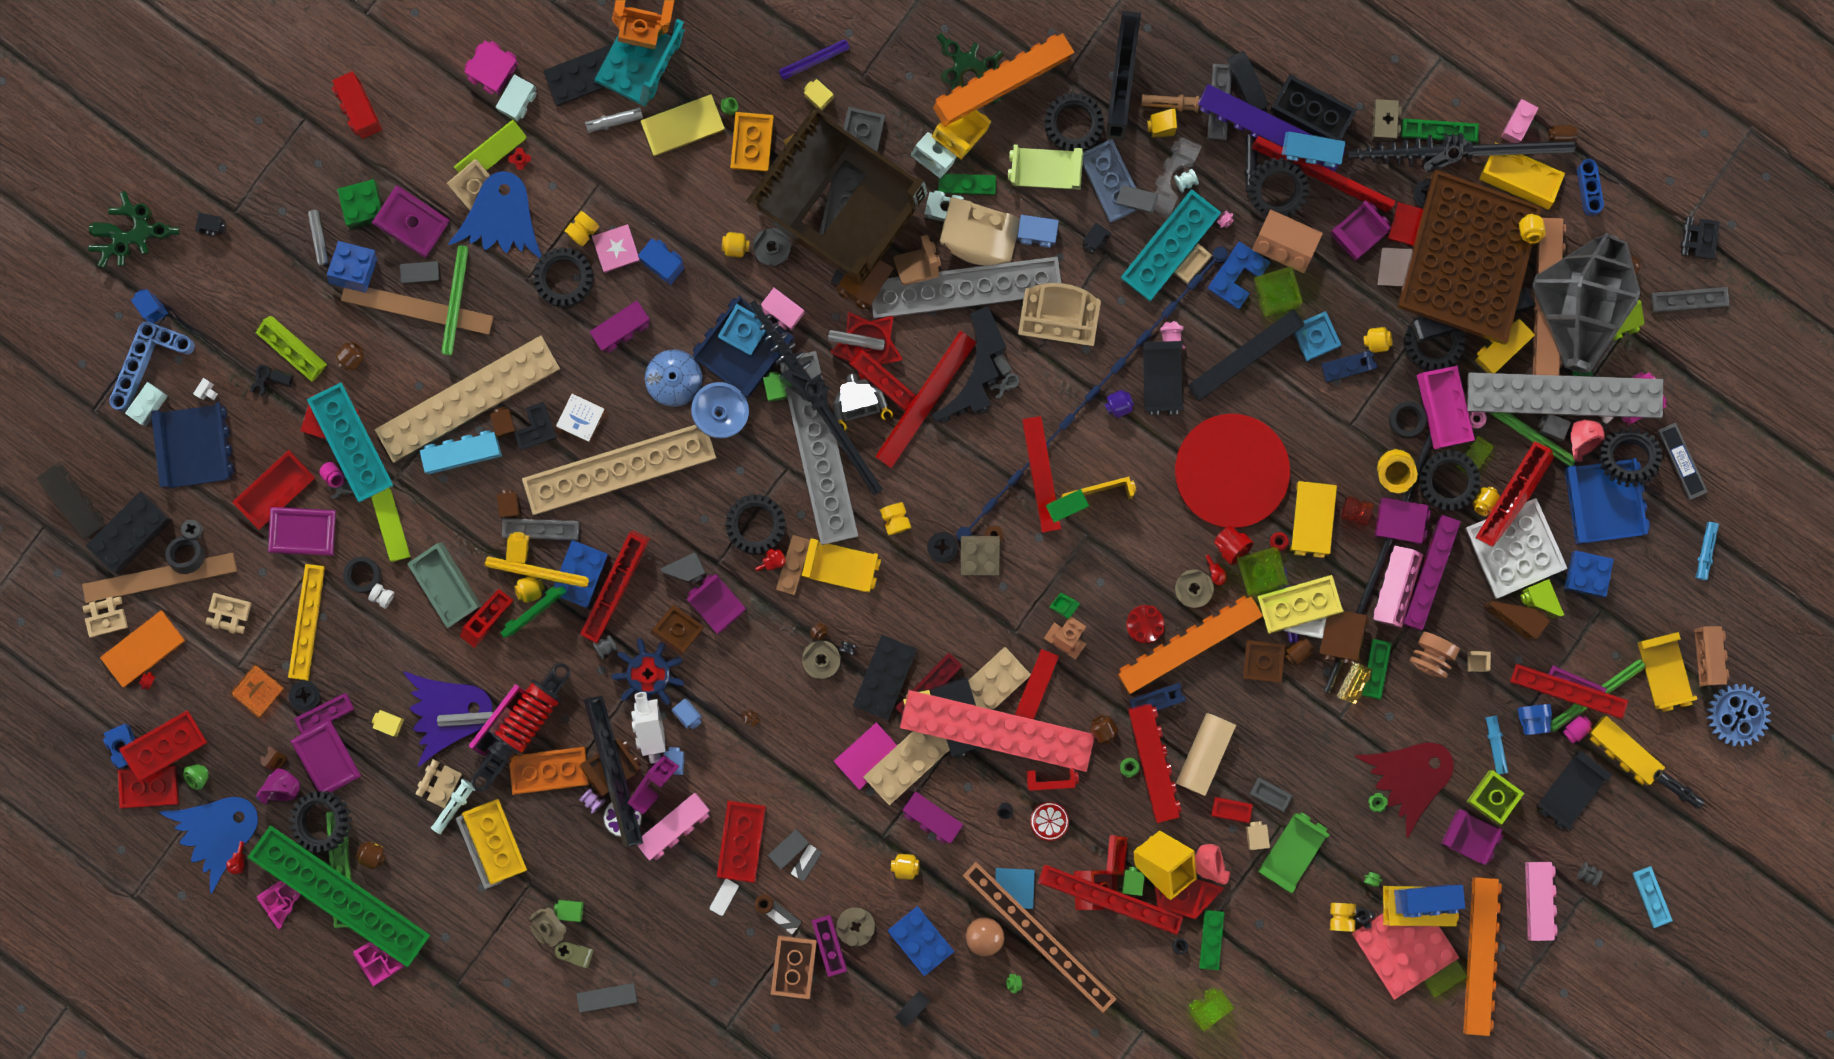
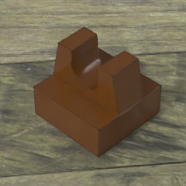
M269 746L267 748L268 754L265 757L261 756L259 759L264 767L274 772L276 769H280L288 757Z

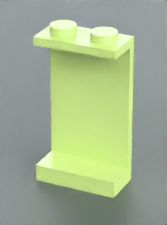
M1014 145V149L1010 150L1012 169L1008 170V180H1011L1012 186L1080 190L1084 152L1082 148H1074V151L1027 149Z

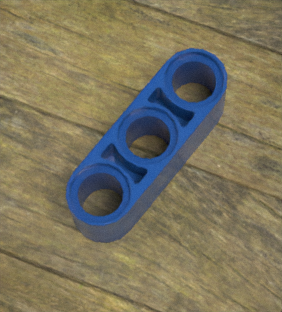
M1586 159L1578 166L1577 177L1583 211L1586 215L1593 217L1603 209L1604 201L1597 163L1592 159ZM1583 166H1589L1591 173H1586L1583 170ZM1586 184L1593 185L1594 192L1588 191ZM1589 203H1595L1597 205V210H1592L1589 206Z

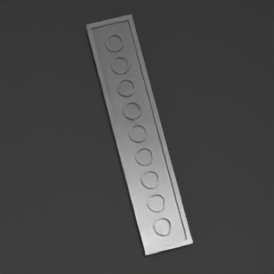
M1058 256L940 271L937 278L909 285H902L899 277L888 278L872 303L873 318L880 319L889 316L896 317L1024 300L1026 288L1030 289L1043 283H1061Z
M816 351L804 353L799 358L801 364L812 361V364L806 369L811 379L821 373ZM784 362L780 363L782 373L789 370ZM785 386L820 543L825 545L858 537L837 440L818 411L812 409L813 405L811 402L804 400L800 395ZM808 386V392L813 394V389Z
M1468 373L1467 412L1662 418L1663 379Z

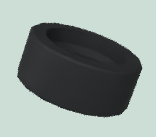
M1412 401L1399 403L1392 409L1389 415L1391 430L1401 438L1409 439L1416 437L1426 426L1427 416L1425 410L1419 404ZM1412 409L1418 414L1419 423L1414 430L1405 431L1398 426L1397 415L1401 410Z
M185 536L177 537L171 541L165 552L167 562L179 574L195 572L201 567L205 558L204 550L195 538L190 539ZM194 547L196 553L192 560L183 564L176 563L174 558L180 549Z
M355 557L344 567V582L354 592L370 593L377 583L380 584L382 577L381 569L370 558ZM358 564H367L373 570V580L366 586H358L352 581V570Z
M919 990L898 1012L895 1019L906 1028L929 1004L930 999Z

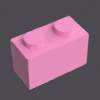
M1521 99L1508 121L1501 138L1511 143H1520L1538 107Z
M775 288L772 289L761 304L763 312L766 315L770 314L771 317L769 319L772 317L776 319L779 327L785 331L787 328L792 331L805 314L801 307Z

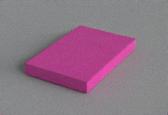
M876 722L836 758L834 762L860 790L868 783L863 777L897 745Z

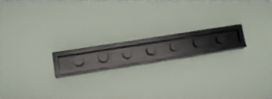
M603 696L584 699L585 707L624 848L643 844V839L635 810L628 804L631 796Z

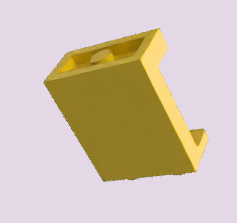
M975 110L946 127L939 123L931 137L962 160L986 133L991 121L986 115Z

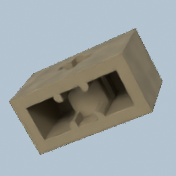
M1376 99L1373 103L1372 141L1395 142L1397 136L1400 137L1401 125H1398V118H1401L1402 107L1399 106L1398 100ZM1385 117H1388L1389 124H1386Z

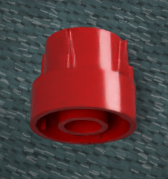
M1231 525L1226 527L1214 540V544L1219 548L1222 557L1231 566L1242 560L1254 545V542L1245 533L1240 534Z

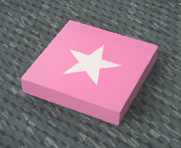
M628 224L592 236L604 273L640 261Z

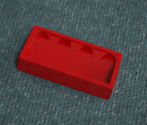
M289 449L235 498L232 503L259 530L270 520V507L283 508L312 482L315 476Z

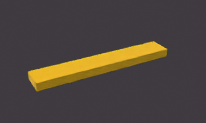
M305 564L288 678L307 681L309 679L325 574L324 566Z

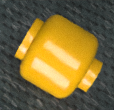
M1528 214L1519 222L1520 234L1524 241L1534 244L1540 242L1545 236L1546 230L1542 217Z
M728 232L722 239V251L728 257L742 258L744 253L749 251V240H746V236L743 233Z
M1386 327L1371 328L1368 330L1367 336H1364V345L1369 347V350L1373 353L1386 352L1393 345L1392 333Z
M1493 487L1480 488L1472 502L1474 510L1482 516H1488L1500 498L1498 491Z
M528 576L519 579L514 589L517 598L528 603L541 598L544 585L541 579L538 580L536 577Z
M898 854L896 859L891 861V872L895 873L897 879L912 880L916 875H919L920 862L916 859L915 855Z

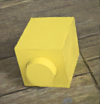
M817 79L814 82L810 81L804 88V97L822 111L834 99L833 93Z
M382 710L379 713L376 712L372 720L374 729L394 737L398 736L404 722L403 718Z

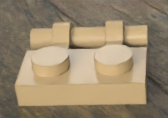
M213 593L208 611L215 613L214 619L207 617L206 625H210L217 630L219 628L229 630V633L243 634L245 627L238 625L239 619L247 621L252 603ZM222 616L232 617L231 623L222 621Z
M120 596L116 598L109 597L101 602L93 601L89 605L83 606L84 613L91 612L92 617L85 619L90 638L128 628L124 609L116 610L115 608L116 605L122 604ZM108 608V613L99 615L100 609Z
M433 759L430 766L428 765L425 770L427 772L423 780L419 781L417 785L419 788L415 794L423 797L425 791H428L430 795L427 800L445 808L463 774L446 765L442 771H439L437 767L440 762ZM433 775L438 777L434 787L429 785Z

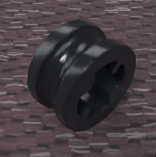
M841 641L842 647L839 648V651L855 656L854 650L858 646Z

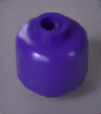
M1119 390L1107 397L1108 403L1105 404L1109 415L1113 413L1116 418L1132 412V406H1134L1129 392Z

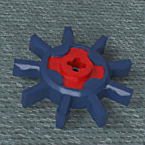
M642 638L637 639L640 655L634 659L630 658L626 653L619 651L617 655L621 660L627 662L629 666L626 673H615L611 677L617 681L627 679L631 686L623 693L621 700L626 701L630 699L635 692H645L648 701L650 696L658 694L663 703L670 705V698L665 694L664 689L668 683L684 686L685 682L670 677V668L683 662L682 658L677 657L666 662L661 657L666 649V644L663 642L658 644L655 653H647ZM648 669H650V672L653 673V676H650V679H647V677L644 676V673H647Z

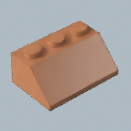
M1270 209L1252 250L1305 273L1323 233Z
M1706 626L1694 629L1699 687L1726 685L1729 680V671L1725 666V661L1728 658L1723 644L1726 641L1725 631H1722V626Z

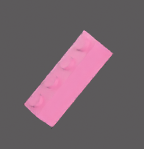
M1394 546L1388 570L1385 573L1383 587L1379 593L1378 604L1374 610V620L1382 624L1402 628L1423 554L1413 549Z
M694 793L642 836L643 844L637 846L649 860L654 858L656 861L665 854L663 850L666 847L672 848L679 842L678 837L683 833L686 836L693 831L695 823L699 821L701 824L709 817L707 813L711 810L697 793Z
M1525 862L1528 940H1555L1554 936H1557V925L1554 924L1557 907L1553 905V897H1556V886L1553 885V877L1556 874L1555 866H1552V862Z

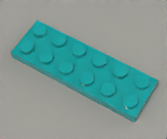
M1191 189L1120 279L1150 302L1220 216L1221 212Z
M342 382L308 398L307 401L358 502L360 503L394 486Z

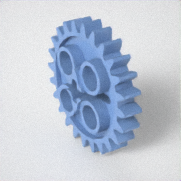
M1734 684L1733 690L1730 686H1726V692L1723 689H1719L1720 696L1717 694L1713 695L1716 701H1709V704L1713 707L1706 710L1711 713V716L1706 717V719L1712 720L1708 727H1715L1712 734L1719 733L1718 740L1725 738L1724 744H1728L1731 740L1732 746H1736L1738 742L1739 746L1743 747L1744 741L1747 745H1752L1751 739L1757 742L1759 741L1757 735L1764 736L1761 730L1768 729L1764 724L1765 722H1771L1770 719L1766 718V715L1771 714V712L1765 711L1769 704L1762 703L1765 697H1758L1760 691L1752 693L1753 687H1749L1746 690V684H1742L1739 689L1738 684ZM1732 697L1736 698L1738 702L1735 708L1730 705ZM1750 705L1755 708L1753 716L1749 715L1747 711ZM1740 712L1739 715H1741L1742 718L1737 719L1738 716L1735 715V713ZM1723 715H1727L1729 717L1730 721L1728 725L1723 724ZM1742 723L1746 724L1747 726L1746 733H1742L1740 731V725Z

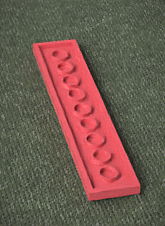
M908 690L900 724L902 729L1067 768H1074L1087 772L1095 738L1092 733Z

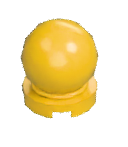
M1398 449L1390 450L1382 455L1378 461L1377 471L1379 480L1388 491L1393 493L1406 492L1416 482L1418 475L1416 465L1411 455Z

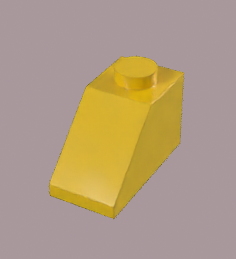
M1175 109L1152 114L1150 121H1147V130L1151 132L1152 138L1175 135L1177 129Z

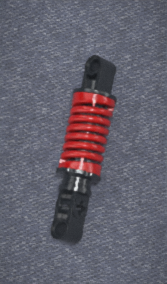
M555 663L541 682L532 679L531 685L526 689V693L522 694V698L525 701L519 699L517 701L519 706L515 705L513 707L516 713L510 711L508 714L512 719L508 717L504 719L507 726L500 724V731L493 732L492 736L495 738V742L488 747L490 752L484 757L471 777V784L475 790H486L494 778L499 775L505 763L510 764L512 762L511 758H513V755H523V751L527 747L526 743L531 742L530 737H534L536 735L535 731L540 730L539 725H543L545 723L544 719H548V713L553 712L552 707H556L559 702H562L557 693L570 676V669L565 663ZM558 667H565L566 672L563 676L559 677L556 675ZM484 777L485 783L482 786H477L475 784L476 778Z

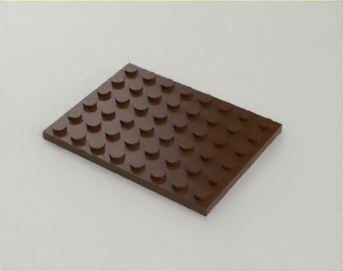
M1435 170L1432 174L1397 308L1506 345L1532 248L1531 243L1522 239L1519 222L1528 214L1540 216L1542 207Z

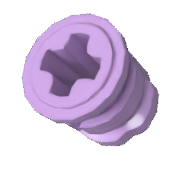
M590 788L579 801L584 802L587 808L590 807L591 814H593L604 804L605 799H599V795L597 793L594 794L593 789Z

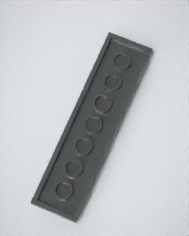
M848 107L843 129L878 152L886 116ZM847 161L843 163L831 180L820 235L826 232L866 176V174Z

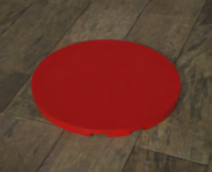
M1222 414L1201 422L1182 442L1175 462V481L1186 506L1205 522L1223 528L1230 525L1233 528H1243L1265 519L1281 503L1290 479L1289 458L1281 439L1265 423L1242 414Z

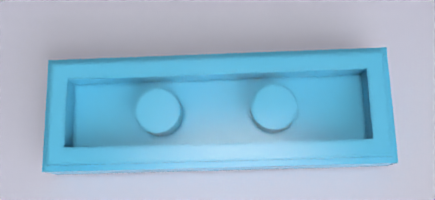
M1649 866L1633 872L1632 875L1653 928L1672 922L1673 920L1652 867Z

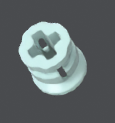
M1190 169L1188 173H1182L1179 177L1177 175L1174 176L1175 182L1182 193L1185 188L1189 189L1193 184H1199L1193 169Z

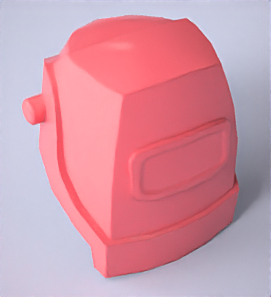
M1586 419L1573 423L1571 432L1574 460L1583 462V456L1597 448L1604 441L1603 426L1599 422Z
M1214 844L1201 845L1195 854L1196 873L1203 878L1216 881V883L1227 884L1230 872L1225 870L1219 846Z

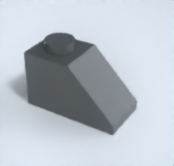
M696 552L661 568L662 573L686 582L692 581L693 584L703 580V576L706 575Z

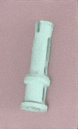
M462 779L461 785L456 792H452V799L433 826H431V829L441 835L460 806L467 803L466 799L472 791H475L470 782Z

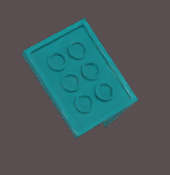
M677 18L672 37L667 34L658 37L655 49L618 42V33L594 82L646 107L649 99L653 100L657 92L659 80L674 51H678L685 32V29H683L684 22Z

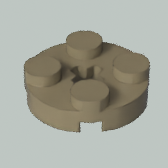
M1197 569L1182 573L1175 585L1177 599L1182 605L1190 608H1199L1207 604L1214 591L1211 578ZM1193 583L1200 588L1197 590V594L1189 591Z
M828 641L812 642L806 647L802 657L805 671L817 679H826L833 676L839 669L841 660L838 649ZM818 655H825L826 663H821L820 665H818V659L816 657Z
M852 907L845 910L837 921V934L839 938L850 946L866 944L870 941L875 931V921L872 915L862 908ZM852 922H860L859 932L850 929Z
M551 908L539 909L530 916V921L532 920L533 923L530 926L531 931L540 943H548L550 947H553L562 941L563 934L566 933V927L559 921Z

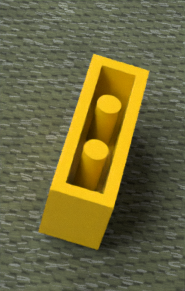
M1520 319L1516 322L1513 321L1508 343L1503 345L1490 340L1492 344L1488 348L1484 346L1476 354L1479 357L1475 361L1487 373H1496L1535 334Z

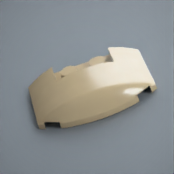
M951 197L939 242L942 245L945 243L953 255L972 264L988 266L1010 263L1019 231L1020 218L1009 213H1002L974 204L971 201Z
M1043 283L1030 289L1026 288L1018 335L1094 346L1101 300L1082 288L1063 283Z

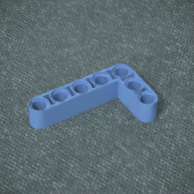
M151 322L140 324L109 400L111 407L120 412L128 410L134 400L156 344L188 355L195 349L193 340ZM149 327H152V329H153L152 334L149 335V336H146V335H145L146 329L149 328ZM170 334V340L164 343V335ZM188 341L187 348L181 349V343ZM141 345H145V351L139 354L138 348ZM137 362L138 369L131 371L132 364ZM127 380H130V381H131V386H130V388L125 389V388H124V383H125ZM123 398L124 404L118 407L117 400Z

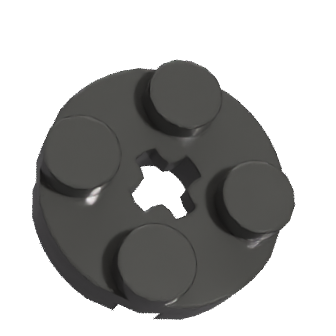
M765 229L756 235L753 242V251L760 263L766 266L777 267L788 259L791 253V243L788 236L780 229ZM776 243L775 247L777 250L769 252L767 245Z

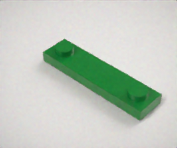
M1402 119L1401 138L1416 139V137H1420V140H1428V135H1432L1433 141H1443L1444 133H1447V135L1462 133L1467 141L1475 144L1478 143V123Z
M553 586L545 592L546 596L518 619H512L504 625L505 629L500 632L502 636L507 638L518 632L566 593L563 586L558 588Z

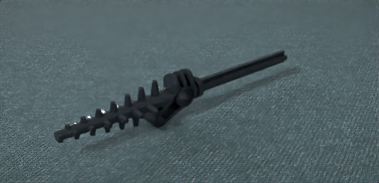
M1444 133L1443 144L1433 145L1432 135H1428L1426 146H1421L1420 137H1416L1414 147H1409L1408 140H1404L1403 147L1396 148V143L1392 142L1391 148L1384 149L1383 144H1379V149L1371 150V147L1368 146L1367 150L1359 151V149H1355V151H1348L1347 156L1349 160L1361 159V161H1365V159H1372L1373 163H1377V159H1384L1385 164H1389L1390 159H1396L1398 166L1401 165L1402 159H1408L1409 167H1413L1414 159H1423L1421 163L1424 170L1432 172L1450 163L1457 162L1463 157L1472 159L1473 156L1574 152L1575 142L1557 141L1472 145V142L1467 141L1462 133L1454 135V133H1451V135ZM1457 148L1454 154H1448L1450 149Z
M756 300L749 303V307L756 314L754 318L758 319L762 324L759 329L761 331L765 330L768 334L765 341L771 340L774 344L770 352L774 353L777 351L781 355L775 363L778 365L784 362L789 369L779 376L780 382L800 395L804 400L811 402L813 405L812 409L818 411L873 496L882 491L883 489L826 404L828 402L827 392L830 386H826L824 383L826 380L821 378L822 374L820 373L811 379L806 369L812 364V361L801 364L799 358L804 355L803 351L793 354L792 348L796 345L795 342L787 345L784 340L787 337V333L781 335L778 333L777 328L779 324L773 325L769 319L771 316L763 312L762 305H758ZM808 386L813 389V394L808 392Z

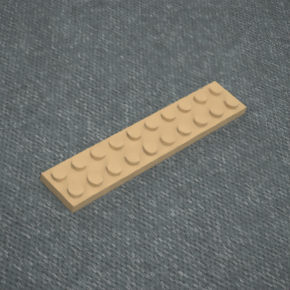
M539 336L376 428L375 431L392 462L396 463L560 370V367L543 337Z
M696 425L534 474L522 478L532 514L537 515L717 458L710 436L704 434Z
M1004 647L968 680L976 706L994 710L1031 674ZM913 731L863 778L888 805H891L949 751L945 738Z

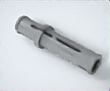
M640 107L606 117L603 115L601 116L602 118L586 121L585 124L589 134L602 129L606 131L613 126L643 119Z

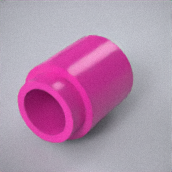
M327 462L322 465L319 471L322 479L330 487H340L344 482L343 472L333 462Z
M1579 715L1565 727L1566 730L1563 733L1572 743L1579 742L1592 731L1590 726L1593 724L1586 716L1582 718Z

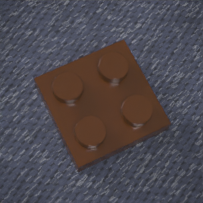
M672 605L650 634L682 656L703 631L704 626Z
M1247 640L1242 679L1282 683L1285 644Z

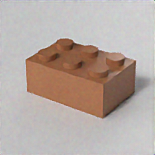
M778 935L771 995L810 999L817 940Z

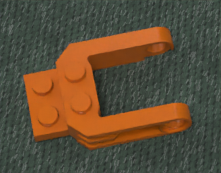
M616 0L612 21L620 30L618 42L655 49L657 38L668 32L674 0H664L661 15L632 7L627 8L625 7L626 0Z

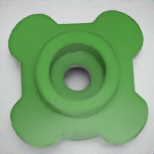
M1009 974L1007 988L1010 990V993L1016 994L1017 991H1021L1022 980L1020 975Z

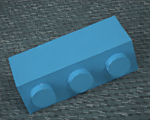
M1286 132L1282 155H1287L1288 160L1298 161V158H1304L1306 163L1317 164V161L1324 162V166L1335 167L1336 164L1342 163L1345 141Z

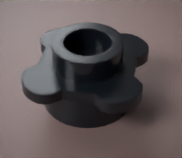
M1363 908L1358 909L1354 919L1355 926L1361 925L1365 929H1369L1372 926L1371 922L1375 918V913Z

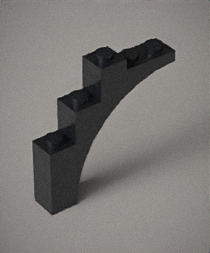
M1122 11L1108 110L1106 138L1125 140L1141 13Z
M988 306L970 314L977 342L973 371L958 396L946 407L932 414L935 423L940 422V424H944L950 421V417L955 414L958 416L966 414L969 408L973 415L976 413L982 415L988 412V408L991 407L983 385L989 387L997 383L996 379H999V375L990 357L993 356L995 358L1004 355L1007 347Z

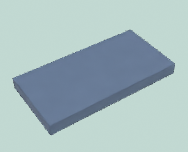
M1113 139L1084 151L1082 166L1109 222L1112 223L1138 211L1137 209L1121 206L1116 203L1122 185L1132 188L1136 187Z

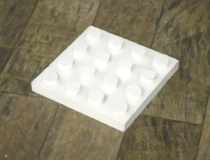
M1537 498L1525 503L1514 521L1493 547L1475 538L1486 519L1465 528L1496 599L1567 569Z

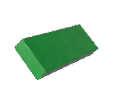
M1372 639L1361 696L1381 699L1391 651V642Z

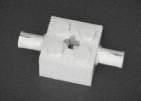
M639 692L635 694V711H631L633 719L632 728L637 737L635 738L637 749H641L642 756L648 755L649 762L654 764L660 760V753L665 752V731L658 700L648 701L647 694Z

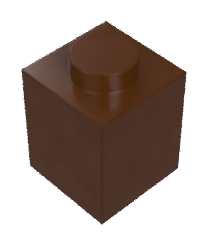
M505 407L497 408L494 410V413L490 414L495 435L498 438L516 432L509 409H505Z
M509 489L502 490L501 494H497L498 512L501 519L521 517L518 493Z

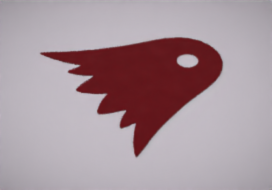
M1432 742L1421 743L1385 753L1354 755L1368 764L1377 766L1370 771L1371 773L1384 775L1375 787L1381 790H1392L1387 800V806L1402 803L1399 817L1407 813V838L1423 811L1447 784L1454 768L1450 752L1442 745ZM1433 757H1437L1440 760V766L1437 769H1433L1429 765V760Z

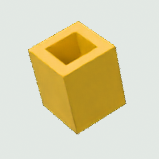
M522 532L510 533L507 540L506 561L526 562L529 549L528 535Z

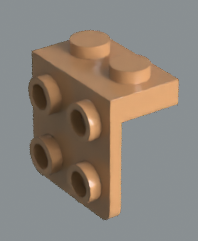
M928 235L920 236L922 249L893 257L902 285L939 277L938 266H941L939 255H935L934 241L930 242Z

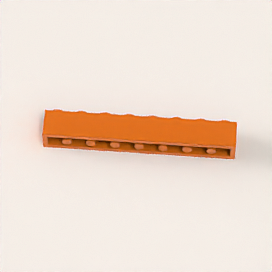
M1062 33L1059 36H1056V34L1052 35L1046 40V43L1042 45L1038 43L1031 48V51L1027 53L1023 51L1016 55L1014 60L1004 61L999 65L998 69H989L983 74V77L979 79L975 77L967 83L968 85L956 87L951 91L950 95L946 96L944 94L938 97L933 109L943 126L946 127L1071 59L1075 52L1064 34Z
M1246 596L1241 597L1235 601L1237 605L1232 608L1229 605L1219 610L1220 615L1215 618L1212 615L1202 620L1204 624L1198 628L1196 624L1186 630V635L1180 637L1178 634L1169 640V645L1164 647L1161 644L1154 648V653L1150 656L1146 654L1136 659L1138 663L1133 666L1127 664L1120 668L1121 673L1118 674V677L1128 694L1135 692L1261 618L1263 615L1252 596L1246 598Z
M1472 877L1464 1034L1490 1036V1032H1493L1494 1022L1491 1020V1012H1494L1495 1001L1492 1000V992L1495 993L1496 981H1493V973L1497 971V961H1494V955L1498 952V942H1495L1496 934L1499 933V922L1496 921L1501 907L1500 903H1498V895H1501L1502 890L1499 879Z

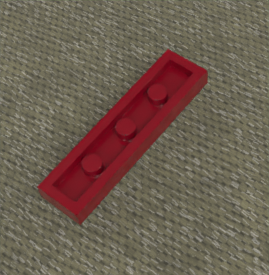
M948 653L912 691H926L930 688L946 684L963 665ZM902 700L895 707L902 715L905 707L904 701Z

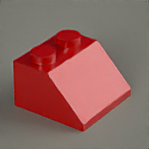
M1106 870L1074 871V875L1118 892L1117 875L1106 874ZM1075 898V910L1105 909Z

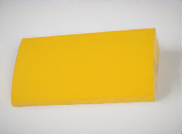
M1523 154L1489 155L1479 180L1549 210L1554 203L1565 173Z

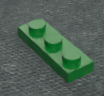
M944 174L939 178L938 191L945 194L995 195L996 175Z
M1204 910L1199 968L1219 970L1224 912Z

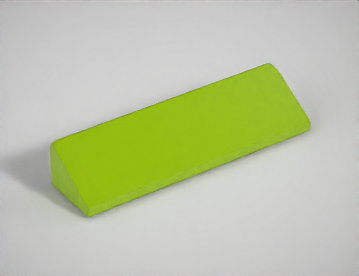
M512 120L457 163L454 168L459 173L476 159L487 171L526 140L527 136L516 122Z
M272 316L265 318L255 332L311 382L327 366L320 357Z
M388 488L371 498L390 562L393 563L411 556L391 488Z

